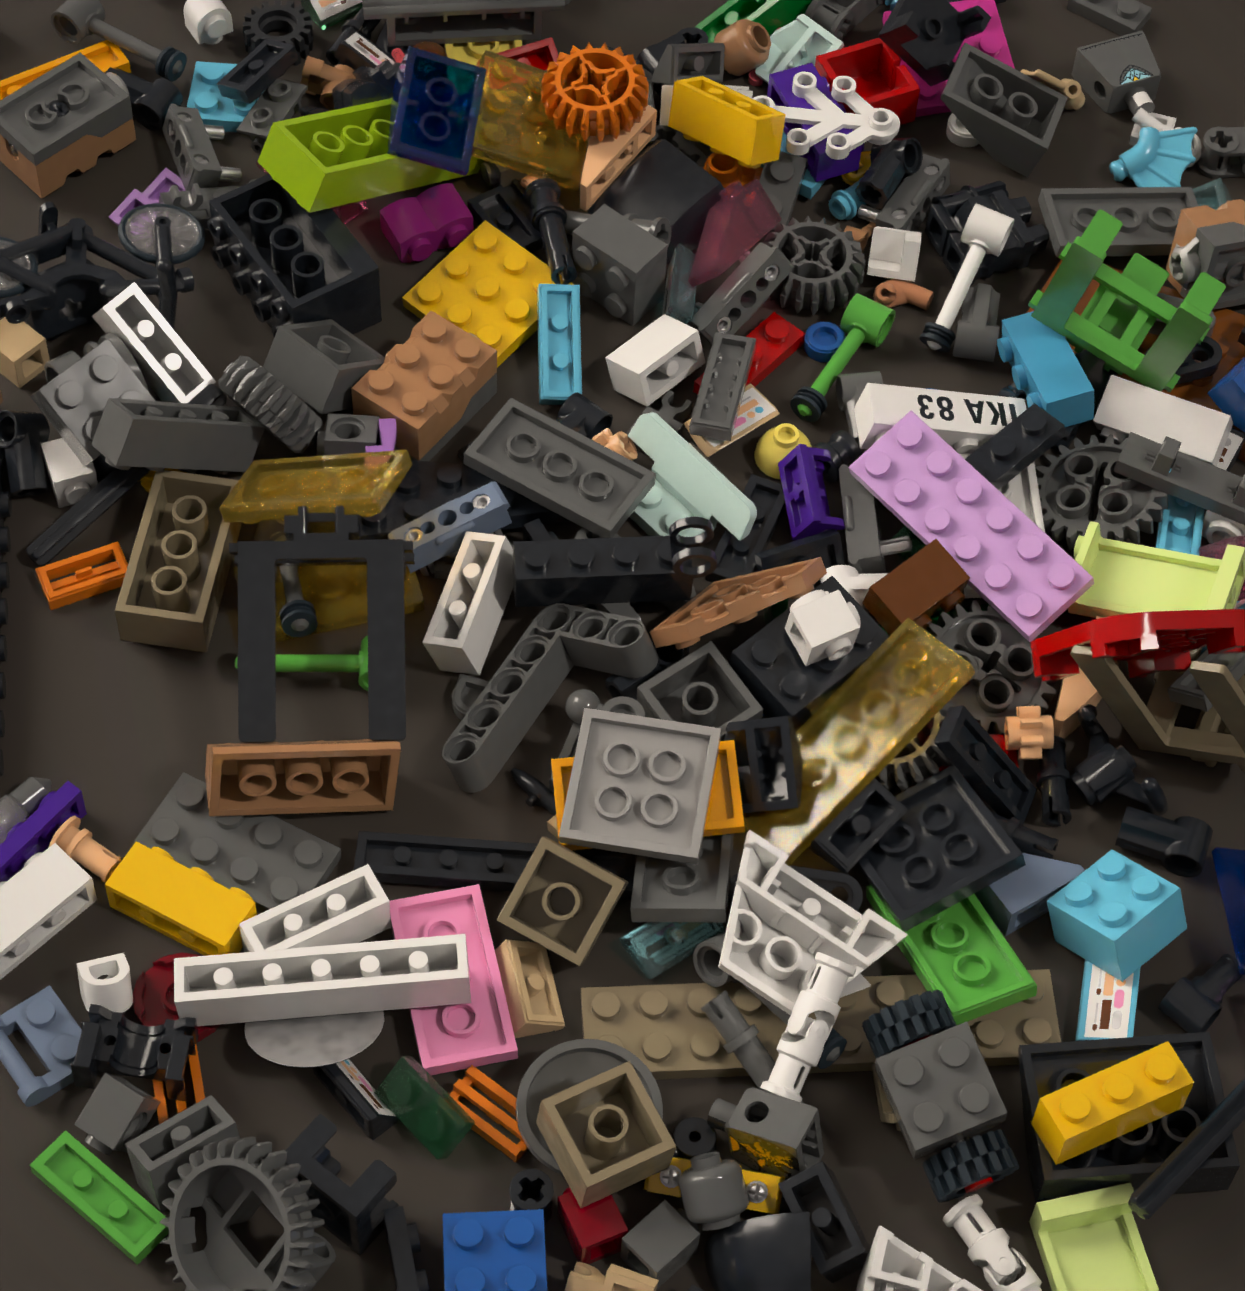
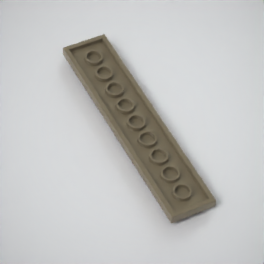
M1050 969L1027 970L1037 984L1036 996L968 1021V1025L987 1066L1019 1065V1045L1061 1042ZM916 974L864 976L871 984L870 987L844 996L838 1001L841 1009L832 1028L846 1039L847 1044L844 1051L829 1067L825 1069H820L818 1066L811 1067L809 1073L872 1071L871 1064H875L876 1058L863 1030L862 1023L864 1020L869 1019L868 1017L872 1014L880 1013L881 1009L895 1005L897 1001L902 999L905 1001L910 996L915 994L920 996L927 990ZM728 982L719 987H713L706 983L581 988L583 1039L603 1040L625 1048L647 1066L655 1080L749 1076L733 1052L727 1053L723 1047L726 1043L706 1013L701 1010L702 1006L725 990L749 1026L755 1024L760 1031L757 1037L775 1062L779 1056L776 1048L787 1025L740 982ZM814 1012L809 1014L808 1017L817 1020Z

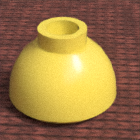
M783 423L769 429L762 435L756 445L754 458L757 466L763 473L781 480L778 463L798 444H805L807 447L812 446L803 432L792 424Z

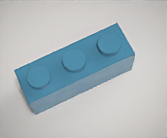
M1033 311L1002 320V338L997 339L999 355L1004 363L1009 361L1016 388L1018 390L1023 389L1027 395L1028 408L1035 403L1063 423L1065 427L1094 419V389L1065 336L1031 317Z

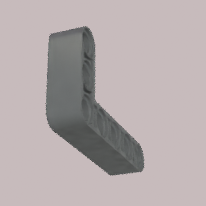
M556 603L544 608L535 617L442 748V757L460 789L465 792L474 793L483 790L493 782L574 665L628 678H639L652 672L657 666L658 654L644 624L636 618L564 603Z

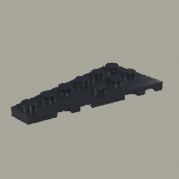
M396 459L394 477L389 491L377 507H368L365 476L335 474L341 497L349 502V515L358 514L361 540L388 539V534L391 531L455 498H459L495 481L464 464ZM497 482L510 504L507 511L512 521L511 524L501 528V530L522 528L523 524L538 518L543 525L570 521Z

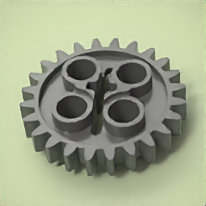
M1091 435L1090 443L1087 445H1083L1078 438H1075L1074 449L1069 450L1067 447L1059 445V457L1047 454L1045 456L1046 466L1036 467L1045 533L1052 532V540L1055 543L1066 538L1067 550L1071 551L1075 547L1078 536L1085 535L1088 525L1094 516L1093 502H1096L1097 499L1099 510L1096 520L1092 522L1100 524V534L1105 539L1124 542L1125 539L1129 538L1132 542L1139 544L1140 531L1152 534L1154 532L1153 522H1162L1163 509H1168L1169 494L1113 471L1127 438L1119 445L1114 444L1113 435H1109L1105 443H1099L1097 437ZM1106 467L1104 471V485L1100 488L1099 477L1101 469Z
M973 600L967 613L960 604H957L952 611V617L942 612L937 620L938 625L932 623L929 625L925 633L928 638H922L917 648L922 654H918L914 662V666L923 669L917 675V678L921 679L923 684L931 680L932 683L937 685L939 691L944 690L948 693L953 706L964 705L986 731L992 729L993 734H1004L1005 717L1016 716V707L1040 706L1041 715H1044L1049 707L1046 701H1051L1056 694V690L1051 686L1055 685L1057 681H1042V677L1035 678L1031 643L993 607L988 605L986 611H982L977 600ZM972 636L983 637L989 646L985 647L976 644ZM954 647H959L960 650L955 651ZM1008 661L1020 663L1026 672L1013 670ZM986 666L991 670L989 673H986L982 669ZM954 667L961 670L965 678L957 679L953 677L947 668ZM1013 689H1018L1019 693H1015ZM984 693L997 695L1002 704L990 703L985 698Z

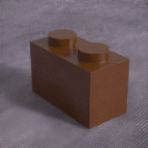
M935 539L870 586L862 604L891 638L898 642L908 633L912 638L922 633L932 623L930 617L942 609L943 612L948 613L957 604H960L965 598L962 592L970 577L941 543Z

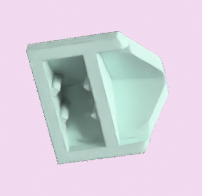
M801 14L795 21L775 30L770 36L771 47L769 57L763 65L756 68L755 73L756 76L768 84L769 74L808 63H813L815 66L816 56L842 49L844 43L808 16Z

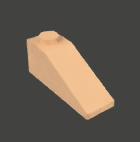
M648 105L646 111H643L640 123H633L630 132L620 130L617 140L611 135H604L600 143L596 136H590L580 182L581 209L587 211L656 135V109Z

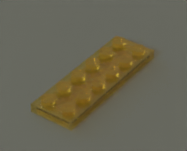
M907 618L796 732L803 758L801 807L743 813L745 833L747 834L751 830L789 855L785 864L790 866L837 815L976 674L972 664L914 621Z

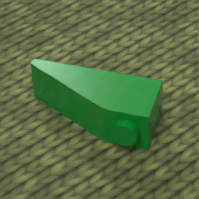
M729 0L695 27L706 32L708 43H714L715 36L721 30L738 20L749 19L765 27L770 36L777 28L783 27L795 21L799 15L805 14L813 0Z

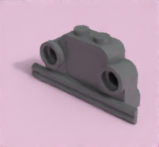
M362 0L364 20L386 19L388 47L423 45L425 43L429 45L541 39L542 11L565 10V0Z

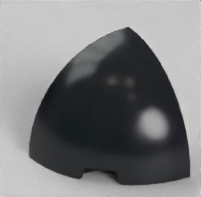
M810 1212L781 1213L756 1217L725 1227L712 1235L704 1246V1256L707 1272L715 1291H811Z

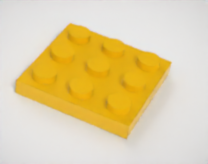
M485 220L402 297L404 307L421 320L430 311H433L496 349L498 368L538 330V284L555 283L551 279L550 268L547 264ZM559 274L560 284H563L562 276Z

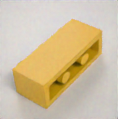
M698 76L674 81L668 126L683 133V137L687 140L702 142L710 146V150L714 153L729 155L737 159L738 164L743 167L759 168L763 163L779 160L786 114L709 78Z
M137 841L105 883L110 907L204 956L239 953L243 948L239 923L257 915L256 903L242 889L237 887L229 889L215 882L201 868H188L176 862L162 848L155 846L149 848Z
M1169 1041L1041 1097L1031 1124L1057 1165L1182 1109L1194 1081Z

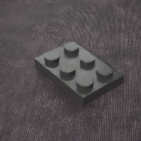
M734 834L703 837L698 864L637 855L630 907L632 922L726 923Z

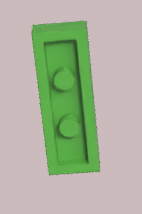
M66 1130L30 1164L31 1171L37 1178L137 1265L169 1234V1227L160 1223L163 1218L167 1217Z

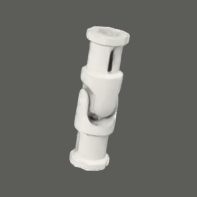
M817 952L815 957L817 966L806 990L800 991L788 1020L787 1028L776 1048L779 1056L769 1080L763 1081L760 1087L766 1092L801 1102L803 1099L800 1096V1092L810 1068L817 1067L824 1044L840 1012L841 1007L838 1005V1001L848 977H854L856 968ZM814 1012L817 1020L808 1017L809 1014Z
M978 1194L961 1200L943 1217L944 1223L947 1227H954L969 1248L967 1255L975 1265L983 1269L984 1277L993 1291H1042L1040 1288L1042 1281L1020 1252L1013 1247L1008 1248L1010 1237L1003 1228L997 1229L981 1207L983 1200ZM1023 1269L1025 1274L1017 1281L1013 1282L1016 1279L1017 1274H1019L1020 1271Z

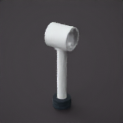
M977 203L973 207L960 240L970 246L968 254L936 322H927L923 333L919 337L920 341L929 348L940 352H949L950 345L953 344L952 341L956 337L950 329L985 254H993L995 256L1001 254L1012 230L1014 218Z

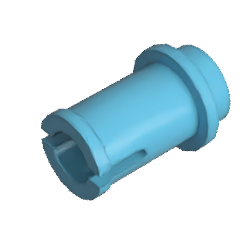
M862 178L847 189L837 190L832 194L828 205L830 212L835 218L839 220L852 219L862 204H867L860 201L855 192Z

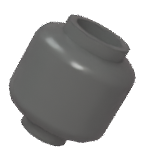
M709 1152L692 1157L690 1159L692 1167L682 1172L678 1178V1186L687 1218L692 1223L701 1224L702 1229L706 1231L729 1227L740 1222V1214L749 1205V1198L740 1165L734 1160H721L719 1152Z

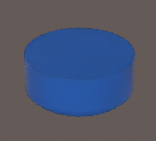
M817 322L806 330L804 350L815 361L829 362L844 341L845 334L836 324Z

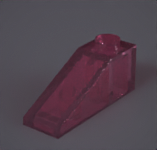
M758 179L743 186L740 181H736L719 192L722 199L709 209L688 279L692 287L720 276L782 220Z

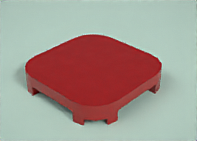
M1217 609L1137 612L1088 621L1030 642L1035 678L1042 677V681H1057L1080 674L1079 665L1070 654L1073 645L1091 647L1092 659L1112 658L1114 661H1127L1130 678L1147 677L1146 675L1162 671H1186L1191 666L1190 651L1206 646L1208 654L1245 653V610Z

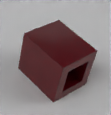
M570 1187L563 1192V1195L558 1196L557 1217L578 1262L591 1264L621 1251L622 1237L628 1233V1228L612 1194L583 1208H580Z

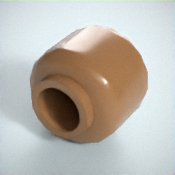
M741 19L721 30L714 39V43H724V70L734 76H742L763 65L769 57L771 39L767 30L760 23L749 19Z

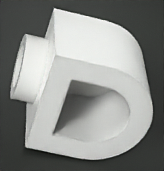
M221 0L186 1L183 9L185 26L198 44H217L222 40L223 35L233 32L231 13Z
M124 953L76 963L80 995L88 1012L90 1004L101 1005L113 1012L123 1013L131 1007L133 993L130 968ZM102 975H108V977L103 980L97 979Z

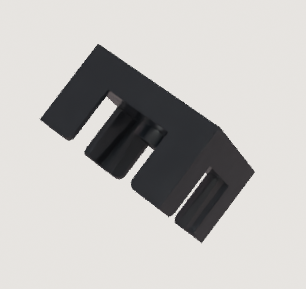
M898 0L878 37L925 82L933 86L949 79L955 65L953 59L964 39L982 33L988 25L991 16L980 6H974L958 12L947 0Z
M319 1114L285 1150L287 1158L284 1166L296 1163L301 1165L296 1178L299 1182L311 1180L312 1184L306 1193L309 1199H319L320 1204L311 1210L312 1218L324 1219V1225L322 1226L358 1255H361L385 1228L383 1209L399 1206L394 1200L389 1202L384 1198L397 1182L396 1172L381 1160H375L349 1187L337 1177L341 1171V1165L331 1156L330 1150L324 1146L336 1134L337 1127L323 1115Z

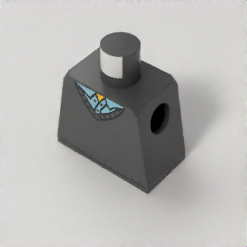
M1143 31L1077 48L1071 75L1105 113L1112 114L1130 109L1132 114L1135 115L1140 108H1143L1148 113L1154 111L1155 104L1153 100L1156 98L1161 72Z

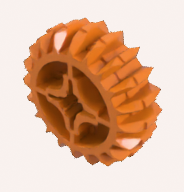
M588 42L585 49L580 50L573 45L570 55L560 52L557 62H549L547 73H544L542 78L541 102L545 108L547 119L553 120L556 130L566 128L569 138L577 133L581 134L584 143L589 136H596L601 143L604 135H611L617 140L620 130L630 132L633 123H640L643 111H646L648 106L649 83L647 77H645L642 65L636 64L633 54L624 56L621 47L610 51L606 43L601 48H593L590 42Z

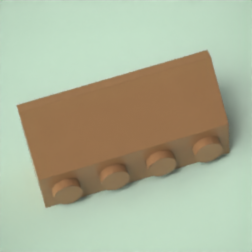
M363 739L207 744L205 779L209 816L393 810L401 752L400 742Z

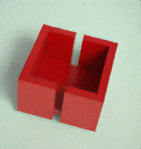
M880 38L816 56L815 68L820 76H824L827 79L830 92L832 91L833 80L836 77L849 76L856 82L855 92L873 108H884L894 112L900 120V125L915 121L920 87L905 64L900 66L901 58ZM840 102L843 104L846 113L856 114L847 104Z

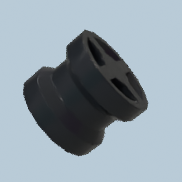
M839 430L832 434L829 442H819L812 447L830 451L831 461L816 460L823 462L825 470L822 472V475L830 483L840 479L839 468L842 464H846L849 467L862 455L858 443L844 430Z

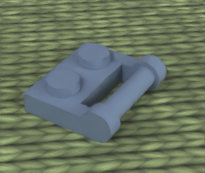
M50 985L0 1015V1061L18 1085L17 1094L27 1107L39 1104L74 1082L71 1063H74L82 1029ZM19 1030L48 1073L43 1076H35L8 1038V1035Z

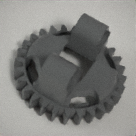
M239 1136L227 1138L223 1141L209 1143L204 1146L203 1150L190 1154V1163H185L178 1167L177 1172L180 1179H175L168 1183L175 1197L162 1201L163 1205L170 1210V1217L163 1218L160 1221L161 1224L169 1227V1237L163 1239L160 1243L170 1245L172 1257L167 1259L165 1263L168 1265L175 1264L178 1270L172 1282H184L187 1286L185 1291H245L246 1289L253 1291H312L335 1262L336 1254L331 1244L324 1237L314 1232L315 1228L324 1225V1219L312 1218L311 1210L317 1207L320 1201L319 1199H309L306 1193L312 1184L311 1180L299 1182L296 1178L301 1165L296 1163L284 1166L287 1152L281 1150L272 1153V1142L257 1143L256 1137H247L241 1140ZM264 1203L284 1227V1233L259 1264L230 1229V1225L250 1220L261 1204ZM202 1206L206 1213L207 1245L204 1250L193 1252L191 1243H196L195 1217L190 1216L191 1208Z

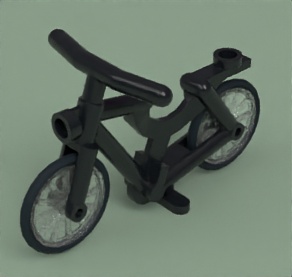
M46 202L39 209L38 235L20 242L0 236V318L5 317L9 323L18 324L25 321L31 311L55 308L57 304V287L61 283L72 279H86L100 284L99 293L104 298H115L135 282L146 296L156 295L158 297L159 312L173 330L176 318L177 292L187 293L194 290V278L190 268H179L175 272L173 264H179L195 257L202 250L205 243V231L194 215L180 207L161 203L138 206L127 212L121 219L118 226V236L121 244L129 253L94 236L92 228L81 218H73L69 223L57 228L58 209L53 202ZM86 250L142 279L125 280L115 270L86 264ZM66 255V263L64 265L54 267L38 275V265Z

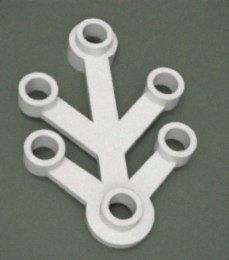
M805 71L799 72L793 77L792 92L797 97L804 98L816 110L776 106L770 97L763 95L753 98L766 106L786 114L785 122L815 125L808 130L795 128L787 133L786 149L793 155H804L811 146L827 138L826 154L832 159L841 160L846 158L851 150L867 141L875 145L888 144L898 134L900 128L898 116L888 109L873 108L855 92L856 82L849 76H838L833 80L831 95L836 101L847 104L856 114L844 113L816 88L817 79L815 75ZM843 128L854 129V131L847 135L837 132Z

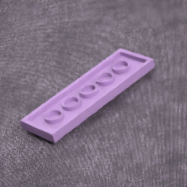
M913 411L907 413L848 467L850 474L924 544L928 545L937 539L968 574L970 580L967 584L1029 642L1033 641L1094 585V578Z

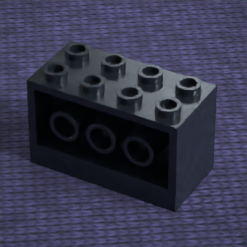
M270 174L209 201L211 219L207 223L214 239V246L211 247L213 259L220 269L226 268L231 275L236 291L241 296L246 294L251 301L256 317L260 322L266 321L272 328L274 337L278 327L283 325L332 319L354 335L382 321L379 267L332 208L308 213L279 183L272 179Z

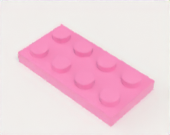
M479 884L391 900L390 917L394 940L457 934L466 935L471 1003L409 1008L423 1077L468 1069L471 1065L478 1067L518 1059V1048Z

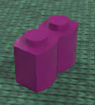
M452 183L434 186L425 190L417 197L397 200L380 210L381 230L401 263L422 261L437 249L457 247L474 231L473 216Z

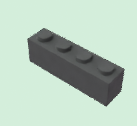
M108 398L91 445L106 457L105 461L109 465L121 470H129L131 467H145L152 471L162 472L164 468H171L187 473H196L197 470H210L218 474L227 475L229 471L248 472L265 426L241 407Z

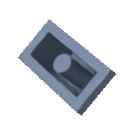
M1023 853L1025 866L974 894L1002 934L1007 936L1049 912L1047 900L1084 872L1083 867L1077 864Z

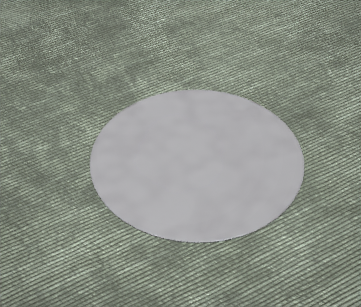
M372 1011L246 1022L245 1038L256 1054L270 1062L301 1068L326 1066L347 1060L368 1048L382 1031L384 1012Z

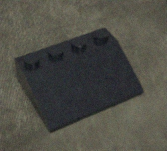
M1210 1032L1019 1045L1018 1055L1027 1160L1035 1203L1131 1183L1135 1191L1225 1099ZM1169 1041L1194 1081L1184 1107L1056 1165L1031 1124L1039 1099ZM1233 1132L1174 1194L1229 1189L1240 1167Z

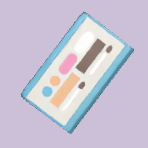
M1085 960L1075 1041L1133 1037L1140 968L1122 982Z

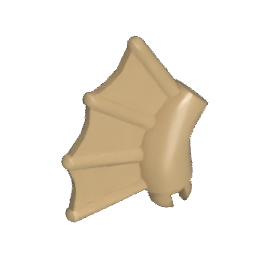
M1026 69L1020 71L1068 97L1064 106L1065 109H1074L1076 111L1084 105L1085 95L1077 81L1066 78L1059 80L1040 69H1037L1035 72Z

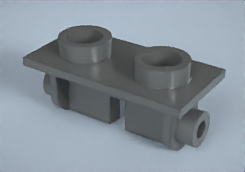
M276 79L262 93L236 129L238 133L250 135L252 141L251 148L256 153L261 154L273 122L291 119L294 113L298 112L297 109L301 108V97L308 89V86Z

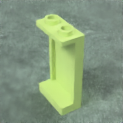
M1090 521L1085 535H1079L1076 540L1074 560L1094 578V585L1068 608V613L1096 618V616L1104 618L1137 612L1235 609L1245 580V547L1227 544L1224 556L1220 560L1105 539L1101 537L1100 524Z
M1131 1183L1036 1203L1029 1223L1052 1291H1159L1132 1214L1133 1210L1128 1205L1131 1194L1134 1192Z

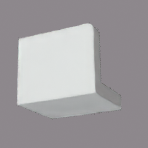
M879 226L874 227L867 275L915 282L922 233Z

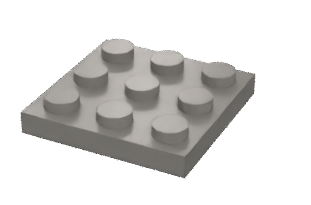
M584 708L559 832L560 843L698 864L720 746L721 728Z

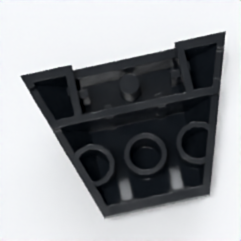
M666 139L650 141L587 212L588 214H593L603 204H606L622 216L633 213L637 214L640 219L653 221L658 217L668 219L671 225V240L667 248L666 264L670 263L674 251L675 262L678 261V255L698 248L704 252L712 249L715 242L729 237L738 240L746 237L747 232L721 182Z

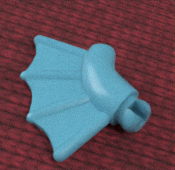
M1143 127L1140 129L1137 144L1119 155V160L1110 163V173H1113L1115 181L1120 182L1128 177L1133 180L1137 187H1181L1180 182L1184 170L1196 161L1192 154L1191 143L1198 129L1196 127H1188L1159 132L1156 128Z

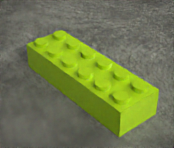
M443 87L273 122L257 162L302 208L311 213L476 174L479 172L481 163L484 161L485 145L492 143L495 135Z

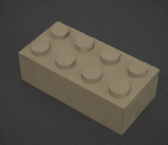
M170 470L155 472L115 607L120 640L200 652L208 651L233 555L229 553V543H237L245 515L241 480Z

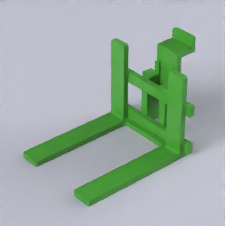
M1098 210L1081 237L1077 236L1072 244L1069 242L1066 244L1058 257L1063 261L1045 292L1037 290L1028 304V306L1034 309L1031 317L1065 336L1068 343L1075 347V352L1081 353L1085 349L1105 361L1103 368L1109 372L1111 369L1120 375L1124 373L1146 387L1161 392L1163 389L1171 392L1180 378L1175 372L1197 343L1201 344L1210 330L1209 326L1213 318L1209 314L1226 286L1209 274L1202 272L1179 308L1174 307L1157 296L1170 275L1167 270L1139 253H1134L1122 274L1103 263L1107 256L1106 251L1120 231L1123 223L1107 212ZM1092 279L1100 283V286L1080 316L1073 310ZM1158 318L1167 325L1147 354L1144 355L1138 351V348Z

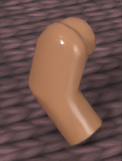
M891 279L877 285L873 297L874 301L889 308L909 303L927 310L933 300L934 292L906 280Z

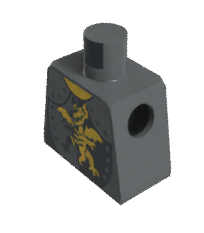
M751 1087L746 1089L738 1105L717 1098L709 1111L707 1124L728 1134L731 1156L736 1161L758 1172L784 1176L785 1180L819 1163L824 1155L819 1110L811 1105Z

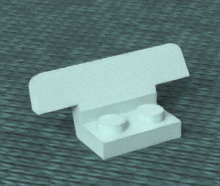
M650 412L640 415L628 437L654 461L651 471L656 473L654 486L629 517L649 536H668L670 526L675 521L686 517L708 519L713 524V529H715L719 521L739 541L748 536L757 517L754 503L658 414ZM688 528L680 531L678 534L684 537H694L704 533L705 530Z

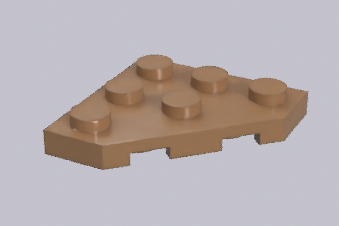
M818 557L713 582L650 631L655 647L659 648L673 644L675 649L689 647L700 641V636L730 623L740 624L751 620L758 615L757 611L787 598L796 599L814 590L813 584L827 574L822 558Z

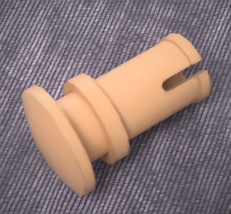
M75 815L70 817L58 828L51 839L49 847L56 843L74 861L87 868L106 883L123 858L115 855L92 839V832L86 828L79 830L80 818Z

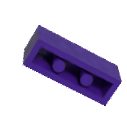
M813 63L769 74L767 97H770L776 106L816 110L804 98L797 97L792 92L793 77L795 74L805 71L815 75L817 79L816 88L846 113L843 104L837 103L833 99L827 79L824 76H820ZM785 122L783 130L787 135L792 129L801 128L808 130L815 125ZM842 128L837 132L847 135L854 131V129ZM827 138L811 146L806 154L799 155L808 159L807 169L815 182L858 170L861 152L864 151V143L851 150L849 155L841 160L832 159L826 154Z

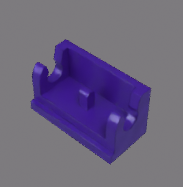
M798 444L778 463L792 540H799L831 529H836V531L845 529L843 519L830 516L822 472L825 470L823 462L816 461H831L829 450Z

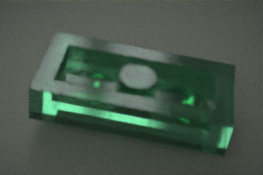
M402 1056L374 1092L437 1160L447 1159L475 1124V1121L413 1056Z

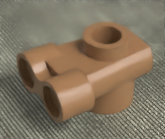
M307 56L300 84L308 86L305 93L314 96L320 94V102L325 108L335 110L332 89L343 80L356 79L352 73L354 70L347 65L341 64L332 67L324 64L325 61Z

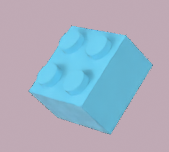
M1112 849L1047 900L1055 941L1122 982L1187 929L1180 887Z

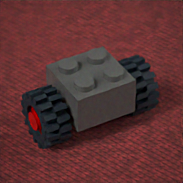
M930 990L922 993L920 996L915 994L905 1001L902 999L895 1002V1005L881 1009L880 1013L872 1014L868 1017L869 1019L864 1020L862 1027L876 1058L875 1071L913 1159L916 1160L946 1148L941 1151L942 1153L931 1156L922 1164L939 1203L950 1201L953 1198H960L968 1193H974L983 1187L986 1188L992 1185L993 1182L1006 1178V1176L1016 1172L1015 1170L1020 1168L1003 1130L989 1131L982 1136L977 1135L1004 1124L1008 1112L968 1022L956 1025L942 991L934 990L931 992Z

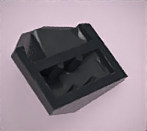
M791 716L729 722L723 741L734 740L743 813L800 808L803 758Z

